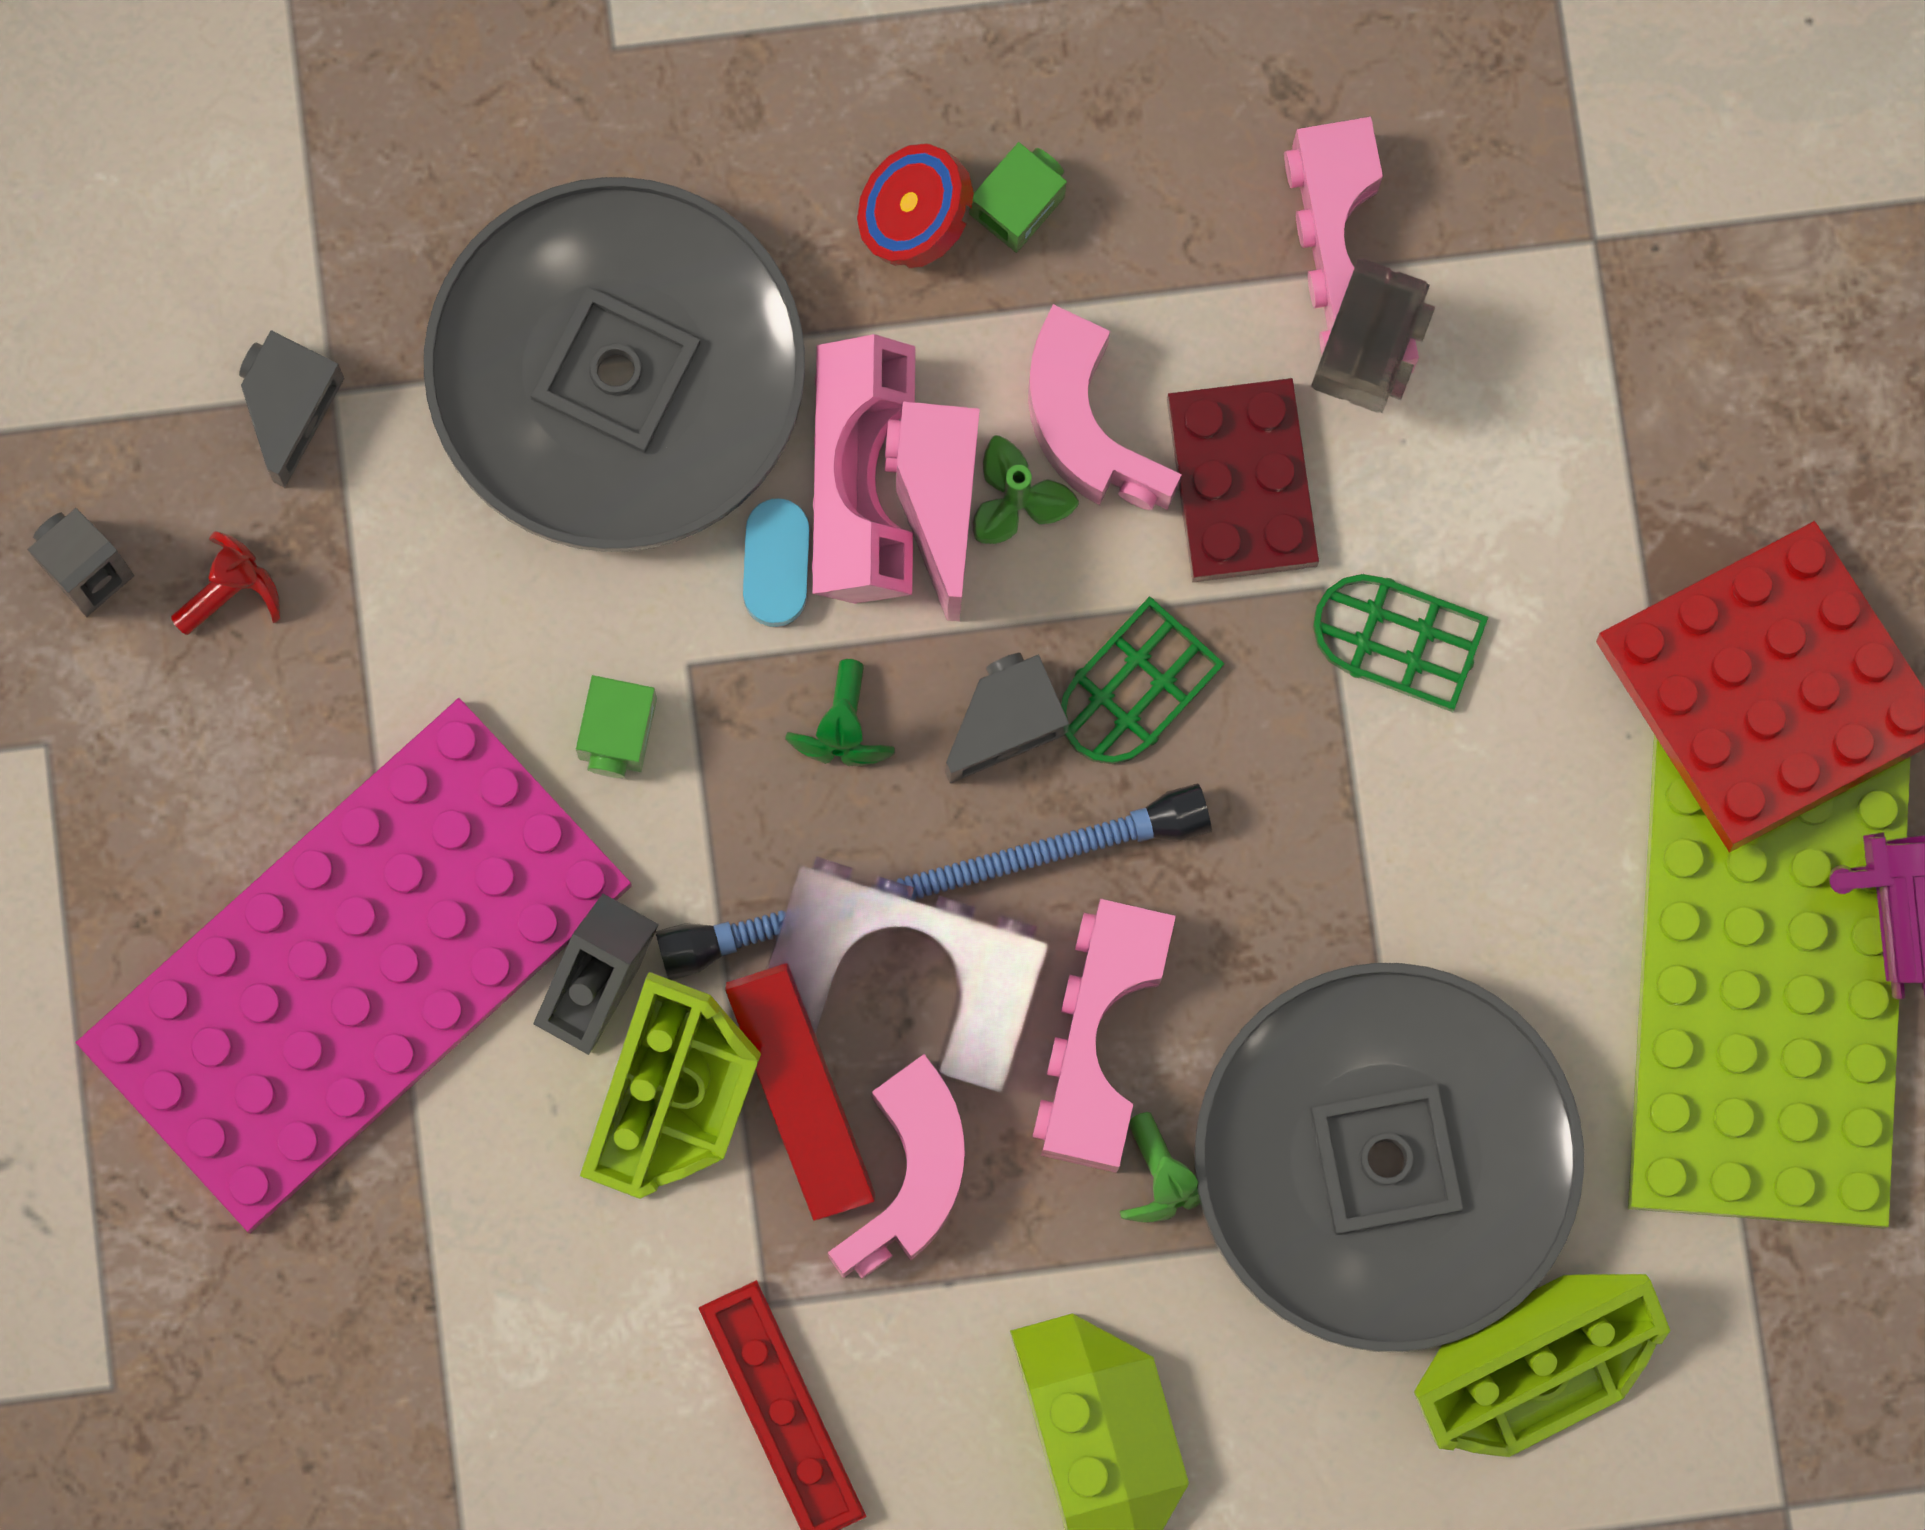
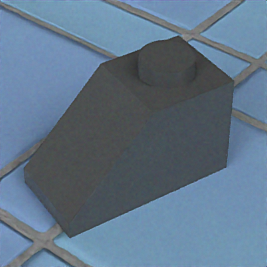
M271 330L263 345L255 342L251 346L241 364L239 376L244 378L241 387L267 470L273 482L285 488L339 390L344 376L338 363Z
M77 508L72 510L67 516L63 513H57L45 521L33 536L36 542L27 549L36 562L86 617L134 577V574L117 549Z
M1014 653L986 667L989 675L979 680L946 761L945 773L950 784L1063 737L1068 732L1069 722L1039 654L1024 660L1021 653Z
M602 894L572 934L533 1024L589 1055L636 975L659 924Z

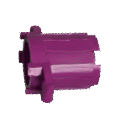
M1884 832L1864 835L1866 866L1851 868L1846 865L1836 866L1832 869L1829 876L1831 888L1839 894H1846L1857 888L1876 887L1886 981L1891 982L1892 997L1896 999L1905 998L1904 983H1921L1925 997V835L1886 840Z

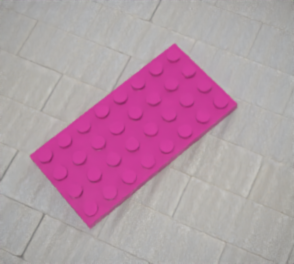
M457 698L75 1043L241 1226L251 1234L568 945L574 931L602 894L618 900L632 887V884L460 698Z

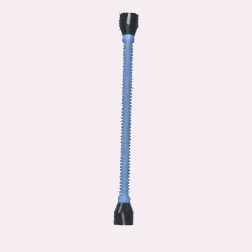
M1197 783L1167 791L1147 807L1130 811V815L1126 816L1125 820L1121 817L1118 818L1117 822L1110 820V824L1107 822H1103L1102 826L1095 824L1094 829L1091 826L1086 827V831L1080 828L1078 833L1073 830L1070 832V835L1066 832L1063 833L1062 837L1055 835L1054 839L1048 837L1047 841L1040 839L1039 844L1033 841L1031 846L1025 843L1023 848L1018 845L1015 847V850L1008 848L1007 852L1005 850H1000L999 854L993 852L991 854L992 857L989 854H985L984 859L978 856L976 861L971 858L968 859V863L963 860L960 862V865L957 863H953L952 867L945 865L944 870L941 867H938L936 872L930 869L928 874L923 871L920 876L917 873L913 874V878L905 876L904 881L902 878H898L896 883L894 880H890L888 885L886 882L881 883V887L875 884L873 889L868 886L865 888V891L863 889H858L857 893L850 891L849 895L843 893L841 898L835 895L833 900L830 897L826 898V902L822 899L818 900V904L810 902L809 907L807 904H803L801 909L799 906H795L793 911L791 908L786 909V913L780 910L778 915L773 912L770 914V917L763 915L762 919L760 917H755L754 921L747 919L746 924L740 921L738 926L735 923L730 925L729 921L717 925L684 923L658 930L655 934L667 978L674 980L700 973L720 957L736 953V948H741L742 944L744 946H749L750 942L757 944L758 939L764 942L766 940L765 937L772 940L774 938L773 935L779 938L782 935L781 933L785 936L789 935V931L797 933V929L804 931L805 926L808 929H812L813 924L819 927L821 922L826 925L831 920L834 923L837 921V918L840 920H844L845 916L852 918L853 913L856 916H859L861 911L867 914L869 909L872 912L876 911V907L881 910L884 909V905L887 907H892V903L899 905L900 900L903 903H907L908 898L914 901L916 896L919 899L923 898L924 894L929 897L932 895V892L934 894H939L940 890L947 892L948 887L950 890H954L956 885L962 888L964 883L969 886L971 881L976 884L979 883V879L986 881L988 876L990 879H994L995 875L1002 877L1003 872L1009 875L1011 870L1014 873L1018 872L1019 868L1024 871L1027 866L1029 868H1034L1035 864L1041 866L1043 861L1045 864H1049L1051 859L1053 862H1057L1058 857L1064 860L1066 855L1071 858L1074 856V853L1079 856L1082 854V851L1084 853H1089L1090 849L1096 851L1098 846L1100 849H1104L1106 844L1108 847H1111L1113 842L1119 845L1121 840L1126 843L1129 841V838L1131 840L1137 839L1138 842L1153 838L1182 841L1211 833L1210 816L1202 789Z

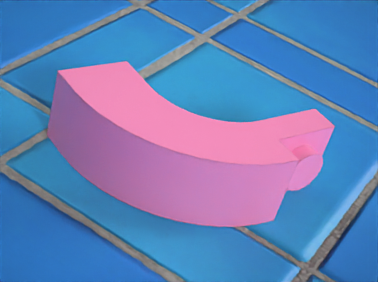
M1053 304L1036 340L1028 386L1031 422L1043 453L1062 479L1085 498L1098 505L1101 504L1110 484H1113L1120 488L1118 495L1137 507L1152 510L1156 504L1168 510L1178 490L1182 474L1139 455L1110 439L1097 424L1090 408L1088 387L1107 349L1110 331Z
M925 1054L872 1091L873 1101L895 1129L903 1144L907 1161V1172L903 1186L893 1203L879 1216L828 1252V1258L843 1278L854 1270L861 1279L875 1271L893 1256L887 1246L895 1240L911 1261L937 1236L954 1207L964 1167L965 1151L962 1123L956 1103L947 1085Z

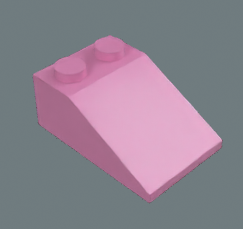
M903 401L901 420L889 419L885 471L897 473L896 492L947 621L960 622L980 409Z

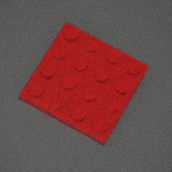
M1815 521L1611 626L1598 635L1596 643L1729 853L1925 749V689Z

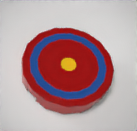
M928 143L908 145L889 155L870 175L860 196L857 222L862 241L875 256L894 266L905 265L908 268L923 267L942 257L959 240L966 226V223L962 221L966 205L972 208L974 192L969 172L955 156L944 149Z

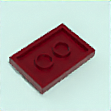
M1293 378L1168 393L1167 406L1176 470L1182 474L1179 491L1192 583L1317 567L1319 557Z

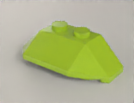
M648 973L580 1173L581 1177L641 1199L656 1192L659 1186L683 1179L724 1159L761 1053L711 995L654 973Z
M1646 1274L1562 1275L1533 1290L1518 1306L1498 1321L1472 1335L1442 1345L1414 1390V1394L1434 1442L1439 1449L1454 1451L1457 1448L1472 1453L1511 1457L1624 1399L1647 1366L1656 1345L1662 1344L1671 1330L1652 1282Z
M1073 1313L1010 1330L1065 1530H1163L1188 1487L1189 1481L1154 1357Z

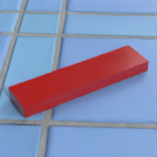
M785 963L726 982L725 991L739 1028L761 1053L756 1072L813 1221L874 1202L875 1191L789 964Z
M753 1281L698 1307L800 1529L841 1530L866 1518L867 1516L758 1281Z

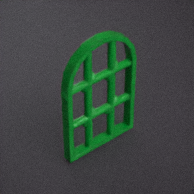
M1359 574L1343 578L1326 590L1316 607L1313 630L1317 646L1326 659L1344 672L1349 673L1352 677L1368 680L1453 712L1467 674L1474 666L1473 658L1488 617L1396 583L1391 578ZM1357 583L1379 585L1375 600L1368 599V603L1338 591L1344 586ZM1392 590L1430 604L1425 620L1418 618V621L1383 609L1388 591ZM1331 599L1368 613L1369 616L1363 632L1356 631L1355 635L1321 622L1322 610L1327 601ZM1439 609L1478 622L1479 625L1473 641L1471 642L1434 628L1433 625ZM1384 620L1419 632L1413 652L1407 650L1404 653L1371 641L1377 621L1383 623ZM1322 633L1357 646L1351 664L1346 663L1332 653L1324 642ZM1435 638L1469 651L1461 673L1422 660L1421 657L1427 641L1434 642ZM1372 652L1407 664L1408 666L1401 684L1360 669L1365 653L1371 655ZM1423 670L1457 683L1451 701L1448 702L1411 688L1416 671L1422 674Z
M1149 596L1083 668L1075 672V677L1062 697L1061 706L1066 718L1068 699L1078 684L1092 695L1088 698L1091 702L1070 723L1068 732L1064 736L1076 752L1093 762L1113 765L1130 761L1148 749L1150 745L1152 746L1158 742L1162 732L1223 668L1225 663L1200 642L1188 627L1181 625ZM1150 607L1165 622L1137 651L1122 636ZM1173 628L1191 645L1162 674L1148 661L1152 657L1149 653ZM1116 645L1128 656L1124 659L1127 663L1101 690L1086 675ZM1199 651L1214 667L1186 695L1173 684L1178 680L1175 676ZM1139 665L1154 679L1150 682L1153 686L1126 713L1112 700L1116 696L1113 692ZM1165 689L1180 703L1152 734H1149L1137 723L1142 719L1138 716ZM1103 705L1118 719L1114 721L1116 726L1093 751H1090L1078 742L1074 734ZM1127 728L1143 741L1142 744L1131 752L1116 756L1103 755Z

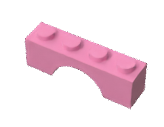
M1371 117L1297 129L1292 145L1293 150L1284 152L1285 169L1290 188L1300 187L1304 210L1296 211V223L1301 247H1312L1316 270L1308 271V286L1314 309L1324 307L1328 330L1319 333L1324 366L1326 369H1336L1339 386L1413 373L1419 356L1407 297L1386 293L1368 283L1354 268L1345 246L1344 228L1347 219L1360 204L1377 194L1383 178Z
M875 334L817 345L812 561L813 594L854 604L912 595L913 532L894 524L883 511L876 491L875 474L879 452L887 436L889 419H901L903 401L915 402V346Z
M1100 899L1096 915L1083 913L1075 950L1087 953L1082 977L1069 975L1061 1012L1073 1015L1068 1040L1055 1037L1047 1075L1059 1077L1053 1102L1040 1101L1033 1132V1138L1045 1140L1041 1156L1117 1173L1133 1103L1120 1095L1109 1084L1101 1071L1096 1055L1097 1028L1104 1014L1119 999L1137 990L1159 986L1176 916Z

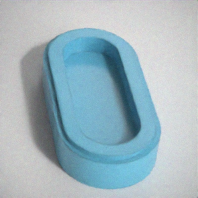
M770 499L760 503L753 509L746 524L743 579L744 604L754 620L769 627L785 626L796 620L804 610L807 599L809 522L803 510L795 503L786 499Z

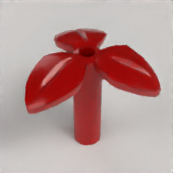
M214 531L209 540L220 545L223 549L216 555L211 565L208 577L210 583L171 615L175 626L185 635H189L241 589H253L259 593L268 607L273 623H276L280 619V604L277 589L270 574L264 568L256 565L254 562L256 560L255 555L243 543L230 535Z

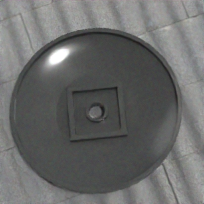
M601 177L555 186L526 198L491 221L470 241L445 277L433 304L424 345V382L432 421L445 452L468 486L489 507L509 522L531 534L569 547L601 552L635 551L677 542L701 532L739 507L762 484L786 448L798 417L805 380V348L796 304L784 276L759 240L726 211L696 194L653 180L629 177ZM613 355L624 356L634 365L632 378L621 386L607 385L598 376V369L602 361Z
M1370 963L1329 971L1303 981L1263 1007L1240 1030L1216 1066L1203 1097L1195 1136V1175L1198 1180L1197 1191L1203 1215L1217 1248L1242 1285L1261 1304L1299 1330L1326 1342L1373 1352H1408L1452 1343L1482 1330L1518 1306L1538 1286L1563 1249L1575 1221L1583 1184L1584 1143L1575 1099L1563 1070L1540 1035L1517 1011L1491 992L1452 973L1405 963ZM1387 1141L1394 1143L1401 1149L1404 1156V1166L1400 1174L1385 1178L1373 1172L1368 1162V1154L1374 1144Z

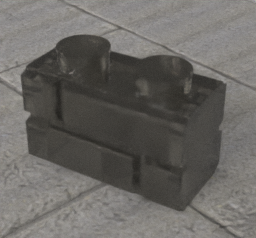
M1358 259L1311 387L1316 391L1341 400H1348L1354 405L1376 413H1383L1389 396L1401 400L1414 364L1403 361L1410 338L1423 342L1436 307L1424 302L1430 284L1402 272H1394L1388 267L1369 260Z

